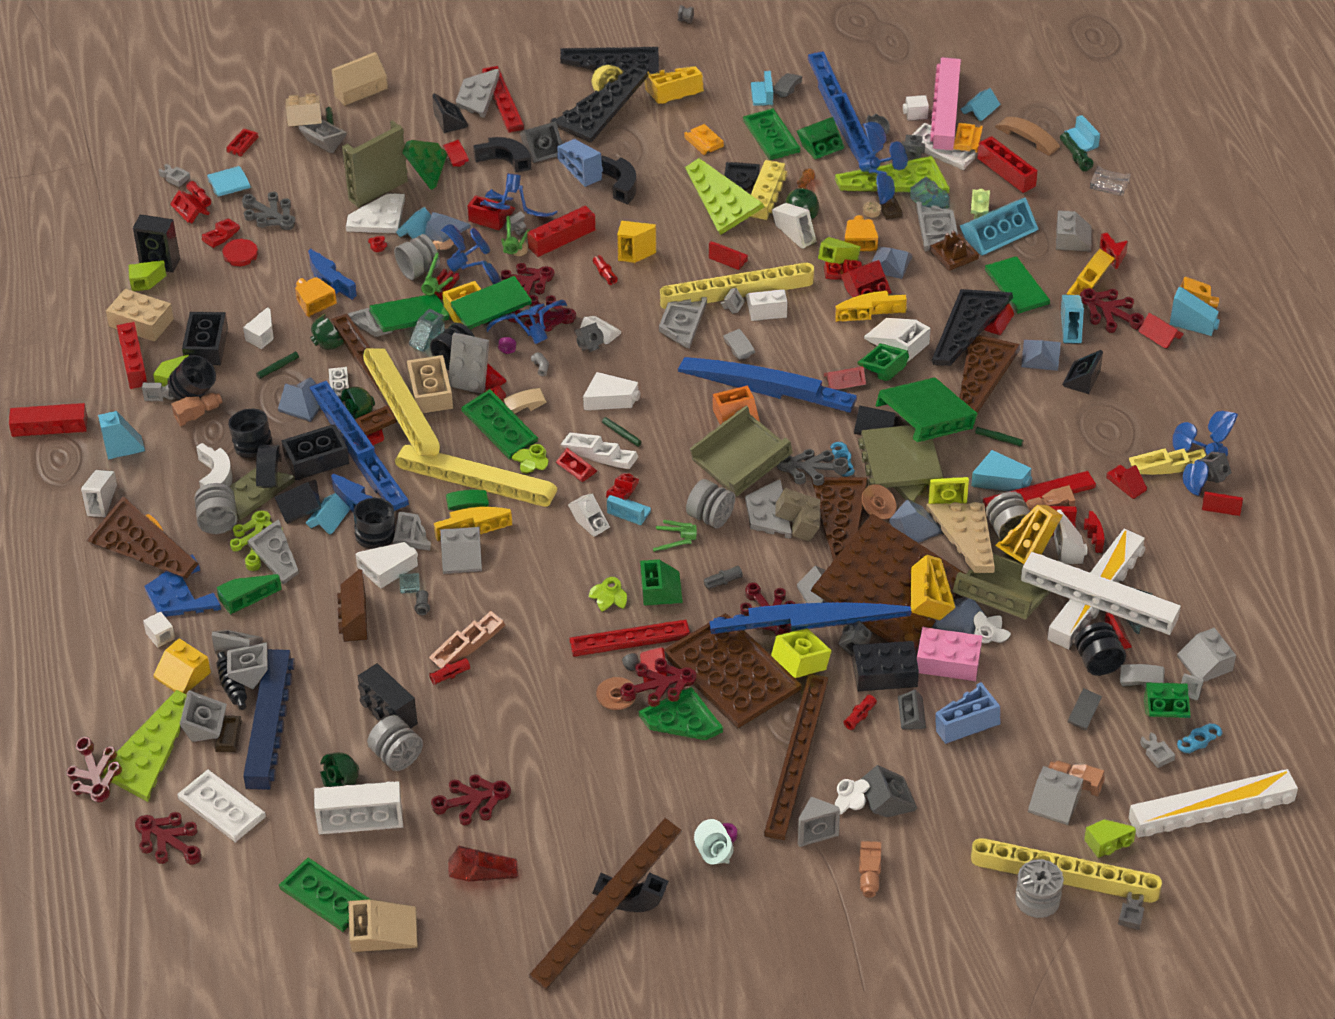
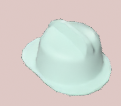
M714 819L702 822L697 827L694 835L695 844L702 858L711 865L729 864L734 848L724 826Z

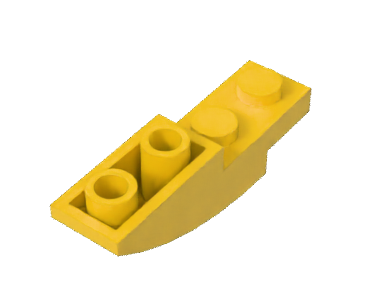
M1099 249L1082 270L1066 295H1080L1084 289H1093L1115 258Z
M880 291L850 298L836 306L835 322L871 320V315L906 313V295L888 296L887 291Z
M475 507L449 512V519L434 523V532L437 541H441V529L479 527L480 534L488 533L512 525V512L510 509L500 507Z

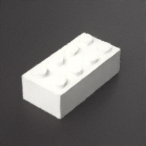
M399 782L367 783L363 785L314 789L315 814L319 834L403 827Z

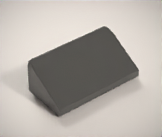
M915 689L898 696L901 728H926L923 697Z

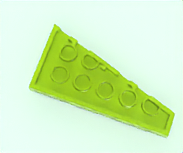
M933 156L908 160L907 166L903 170H896L893 164L882 165L876 169L887 173V176L892 177L895 192L949 193V186ZM857 170L835 175V181L840 191H878L876 181L878 173Z
M700 158L685 167L721 235L765 207L762 202Z
M176 690L117 751V757L109 761L101 777L104 778L107 774L110 763L118 762L122 767V772L114 776L111 783L148 802L151 797L150 793L157 784L159 773L163 771L174 747L173 743L180 734V720L187 695Z

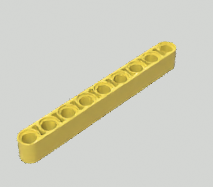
M800 263L663 286L660 289V306L666 309L668 302H680L691 299V302L701 301V297H707V303L723 301L732 288H737L741 296L746 297L748 293L789 290L811 286L814 282V266L810 263Z
M366 348L364 351V362L418 456H437L440 450L439 441L384 348Z
M404 445L395 459V464L403 470L479 490H486V492L543 507L549 506L557 493V487L549 481L438 453L437 456H418L411 445Z
M983 838L976 839L972 844L971 861L979 867L1018 875L1020 868L1025 863L1031 860L1043 859L1059 867L1063 873L1064 885L1126 898L1128 893L1132 892V899L1138 900L1142 894L1144 896L1143 901L1156 902L1160 896L1162 880L1154 874Z

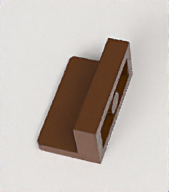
M388 405L355 419L366 436L397 423V419Z

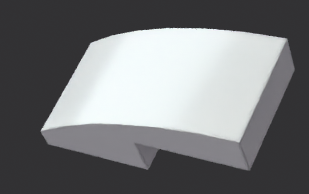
M347 367L329 369L330 386L337 396L341 397L343 389L349 388Z

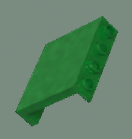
M936 377L880 390L875 405L876 407L889 405L915 428L913 439L917 443L973 429L978 414Z

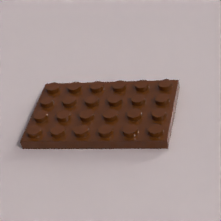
M727 613L719 616L725 617V619L731 618ZM709 622L664 649L665 658L676 668L689 667L696 671L697 679L693 685L737 728L742 727L801 690V684L745 630L711 634Z

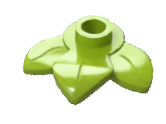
M534 444L529 449H521L512 456V460L521 462V473H531L536 468L544 470L548 466L546 450L540 444Z
M616 577L606 578L603 583L593 586L589 592V598L597 599V605L601 612H604L613 604L624 609L627 603V594L621 589V582ZM615 584L614 587H609L608 585Z

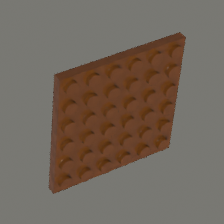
M872 513L813 585L811 592L828 603H872L911 607V567L926 555L942 560L953 600L958 595L953 592L956 576L959 572H964ZM911 612V616L861 623L889 643L913 641L916 650L920 643L922 627L932 628L936 620Z

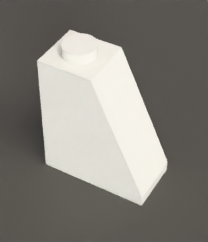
M788 203L772 209L775 225L800 248L803 249L817 242L809 210Z
M596 372L583 396L584 410L632 408L635 401H638L640 397L638 382Z
M95 470L82 486L81 491L87 516L106 517L117 486L114 471Z
M402 542L356 553L357 567L362 569L363 573L381 589L417 567L418 554L413 547Z

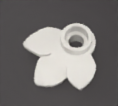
M979 611L974 616L973 622L976 627L974 634L982 635V643H990L991 641L1001 643L1006 641L1011 635L1009 631L1001 629L1002 617L1000 615L987 618L983 612Z
M844 779L838 784L837 791L839 796L835 801V806L840 808V814H843L849 807L853 810L863 808L866 802L863 793L870 788L866 780L861 779L854 782L853 780Z

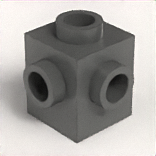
M906 135L905 141L901 142L906 150L905 153L908 160L921 158V154L925 153L926 143H922L923 136Z
M596 322L574 330L577 336V344L582 348V351L586 349L589 352L599 349V344L604 343L603 333L598 328Z
M1210 452L1199 460L1205 462L1209 468L1206 481L1220 483L1232 473L1225 453Z
M860 621L848 624L842 630L839 645L849 655L853 656V645L870 644L872 632Z

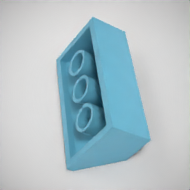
M1026 197L960 225L965 240L981 256L1039 230Z

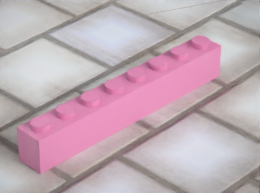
M941 57L940 64H937L930 135L933 149L953 150L961 59Z

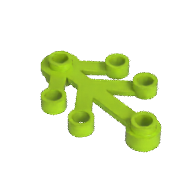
M257 511L252 515L251 521L244 525L237 524L233 527V533L236 537L244 536L245 532L254 527L255 530L241 539H232L230 541L232 551H240L243 546L248 544L247 541L261 532L263 528L272 524L270 522L271 516L268 512ZM251 548L250 554L245 558V565L249 571H256L261 567V560Z

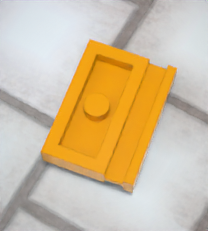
M958 123L953 149L961 151L975 150V152H978L983 126L975 127L973 124Z
M705 124L691 129L689 133H684V138L703 155H706L708 151L713 152L724 146V141Z

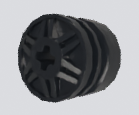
M455 322L451 324L449 328L445 329L443 333L436 336L430 342V350L433 357L443 355L446 370H449L452 335L459 333L475 337L472 331L461 323Z
M189 355L169 375L167 385L169 391L177 400L186 397H199L201 399L214 385L216 372L212 364L205 358L198 355Z
M254 408L238 411L229 419L228 426L234 450L238 455L247 458L257 457L259 445H273L268 418L264 411Z
M375 497L360 501L353 511L356 541L361 546L370 549L388 546L395 536L393 505L385 499Z
M1093 623L1082 629L1075 637V646L1082 657L1087 671L1092 675L1102 676L1115 672L1126 660V652L1113 626L1109 623Z

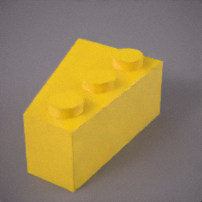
M697 67L677 68L675 72L665 73V70H659V74H650L645 80V90L658 104H664L674 99H681L685 96L696 95L704 91L703 74Z
M1037 505L1021 520L1017 527L1009 531L1008 535L995 546L1022 564H1025L1031 552L1042 555L1063 515L1048 505Z
M926 555L911 567V612L941 620L956 607L942 560Z

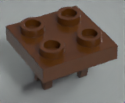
M954 230L951 232V235L946 233L944 240L930 245V251L949 271L979 259V253L961 234L956 235Z

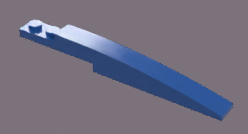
M824 51L808 54V61L818 80L820 93L850 150L859 163L860 159L866 158V155H870L873 152L847 94L842 92Z
M684 357L678 368V372L737 388L748 385L750 391L781 399L783 395L850 413L857 401V395L822 386V380L770 368Z
M327 380L311 386L310 390L329 423L336 425L347 446L349 455L374 492L379 493L382 499L389 501L393 505L394 511L408 506V498L378 458L374 446Z
M801 603L748 608L749 616L739 614L730 619H725V617L714 618L713 621H710L711 634L791 624V631H797L805 628L815 629L853 624L857 621L868 622L911 616V607L872 603Z

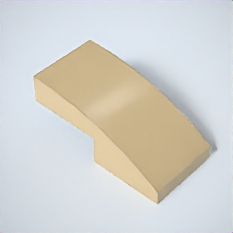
M540 388L525 390L504 399L506 406L514 414L527 407L532 411L547 403Z

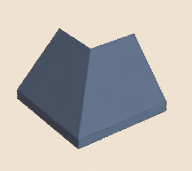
M432 212L431 218L427 222L425 235L431 240L445 242L450 239L447 234L441 231L446 225H454L460 233L471 228V225L449 216Z
M878 247L872 262L879 260L885 275L902 279L912 254L893 248Z
M1024 340L1021 367L1058 371L1061 342Z
M310 377L297 385L285 384L278 411L311 422L321 409L310 390V387L317 383Z
M906 500L889 519L890 524L894 528L918 543L942 533L941 528L924 507L909 500Z
M967 597L955 599L954 604L956 608L941 620H936L932 627L934 629L974 634L976 629L973 622L974 616L979 611H983L975 600Z

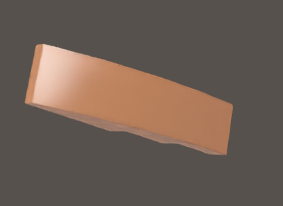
M490 611L478 623L474 620L461 633L457 630L429 659L440 669L444 668V665L448 663L451 665L460 661L490 640L505 626V623L495 613Z

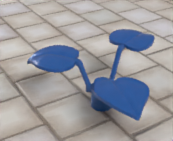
M868 122L864 123L863 126L866 130L868 143L874 152L866 155V158L860 159L859 167L862 172L878 173L876 179L880 204H884L894 196L895 185L891 176H887L886 172L876 169L880 166V163L892 160L893 167L896 170H903L907 166L908 157L904 146L898 141L892 142L890 145L891 157L880 160L874 155L883 149V144L886 142V134L880 124Z
M507 173L504 195L498 194L493 189L485 194L486 198L502 200L500 203L487 202L486 200L481 202V205L486 207L510 209L509 205H504L505 201L513 200L514 198L508 197L507 194L508 192L517 193V190H519L523 209L527 214L537 217H549L557 214V211L542 213L527 208L523 194V185H520L521 175Z
M448 224L441 229L458 247L457 252L447 260V264L453 272L460 268L464 270L467 267L482 264L493 284L501 282L499 273L491 263H487L484 260L466 264L468 261L467 255L478 247L484 254L490 252L489 245L475 228L470 230V234L476 245L466 253H460L466 247L463 243V236L454 225Z
M559 300L547 306L544 303L535 305L517 315L510 313L491 321L487 325L486 330L488 332L499 321L515 319L527 332L528 336L531 335L534 344L548 339L544 331L546 328L544 326L543 314L550 308L567 306L565 300ZM536 312L539 314L540 324H536L533 318ZM529 315L533 324L529 327L530 330L518 317Z
M1218 411L1213 414L1208 424V430L1211 432L1210 438L1214 442L1208 445L1194 440L1197 435L1195 425L1188 422L1179 424L1173 434L1174 449H1185L1188 452L1191 449L1192 443L1206 448L1205 452L1207 455L1210 452L1225 453L1227 457L1228 449L1220 442L1224 441L1229 435L1238 414L1227 411ZM1200 459L1195 460V464H1188L1183 472L1185 487L1197 496H1200L1209 474L1207 464L1199 461Z

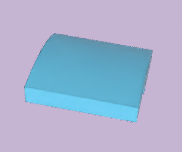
M240 166L207 175L208 181L212 185L217 197L251 188Z

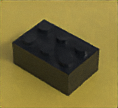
M140 214L133 226L139 263L164 260L166 272L173 273L180 261L174 219Z
M226 312L189 313L182 346L183 356L198 355L208 360L212 365H221L228 332Z
M335 424L281 440L284 458L295 480L349 464L347 446Z
M913 641L853 645L852 662L857 692L918 687L919 669Z
M378 663L358 675L360 703L364 708L371 710L377 720H383L386 717L395 715L399 716L410 729L418 724L415 698Z

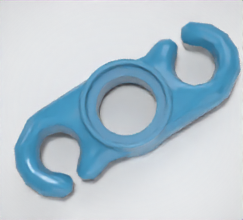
M834 442L830 447L833 449L834 460L840 457L847 458L848 466L851 469L842 476L848 477L853 475L855 470L852 469L854 466L851 463V453L847 445L843 442ZM835 447H841L842 449H841V450H835L834 448H835Z
M1211 723L1192 730L1191 735L1183 738V742L1189 743L1190 747L1182 746V740H1178L1177 747L1183 753H1192L1198 749H1203L1207 747L1209 741L1216 739V735L1211 734L1209 730H1216L1217 736L1220 737L1222 736V729L1220 726ZM1200 735L1203 736L1205 740L1197 741L1194 737Z

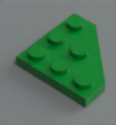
M418 140L407 141L402 153L429 189L436 188L447 158L446 151L442 149L439 143Z
M692 687L683 690L678 701L672 702L666 698L661 700L660 704L656 707L649 706L639 711V717L649 730L705 741L723 732V726Z

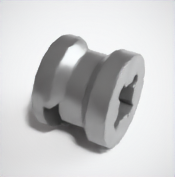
M681 5L678 11V21L692 23L694 7L685 8V6Z

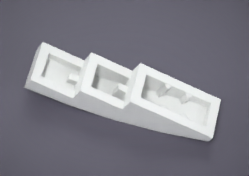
M569 433L561 443L562 448H568L579 456L614 467L630 469L638 458L636 451L621 450L619 444L603 442L601 436Z

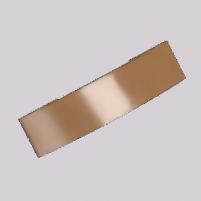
M1006 117L995 127L1008 135L1015 132L1036 143V149L1048 156L1060 148L1058 142L1049 133L1025 119Z

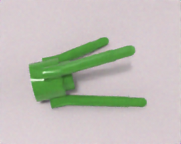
M507 216V239H501L504 253L515 254L518 250L522 249V245L528 237L527 232L530 229L525 232L519 243L515 237L511 236L510 216Z
M438 252L435 254L429 273L421 287L422 292L426 295H433L435 291L440 292L444 286L453 280V277H450L438 285L437 279L432 277L439 256Z
M663 520L664 524L679 527L656 526L657 530L680 531V538H684V540L653 548V551L656 552L683 544H691V540H696V525Z

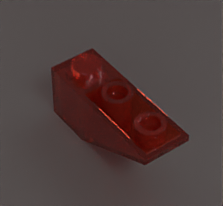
M458 846L448 859L450 878L472 882L518 877L517 859Z

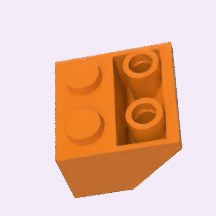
M748 385L713 394V412L720 425L746 405L749 408L750 415L760 422L755 399Z

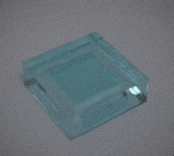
M419 573L399 574L400 593H414L420 590Z

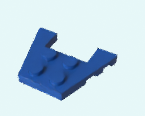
M199 565L194 569L192 573L200 571ZM167 571L144 586L145 592L156 613L161 612L165 617L184 615V612L187 611L201 613L204 612V609L221 610L220 603L214 593L194 599L183 577Z

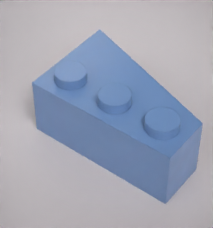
M576 139L557 146L558 160L584 187L602 180L603 167L600 152Z
M981 682L976 685V689L973 691L965 692L963 698L957 702L952 701L935 713L936 732L945 744L1000 725V705Z

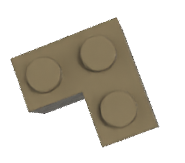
M785 488L776 501L775 516L792 521V536L810 542L820 525V499Z

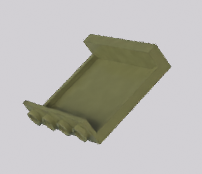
M393 120L390 121V130L356 148L351 147L348 143L342 146L348 200L358 208L408 182L407 158L402 153L405 146L404 130L401 125H398Z
M747 405L690 448L692 460L727 490L734 492L735 497L793 453L791 442L786 437L781 440L750 415Z
M912 425L862 430L861 438H858L859 449L863 450L862 462L866 463L865 473L866 476L870 477L868 479L869 486L874 484L885 488L926 484L930 483L932 479L943 478L933 439L917 443L913 439L915 428Z
M993 554L994 573H974L970 569L966 574L961 572L957 574L953 588L954 593L1025 620L1050 594L1048 590L1021 581L1023 564Z

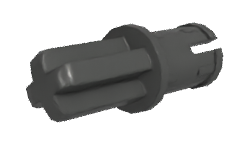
M739 566L725 571L720 570L718 574L705 578L704 585L708 589L721 584L727 585L728 582L741 578L743 576L742 570Z

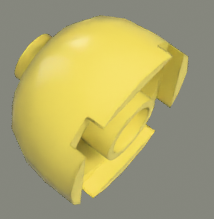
M612 65L599 67L592 76L594 91H600L605 88V84L616 81L623 71L619 67Z

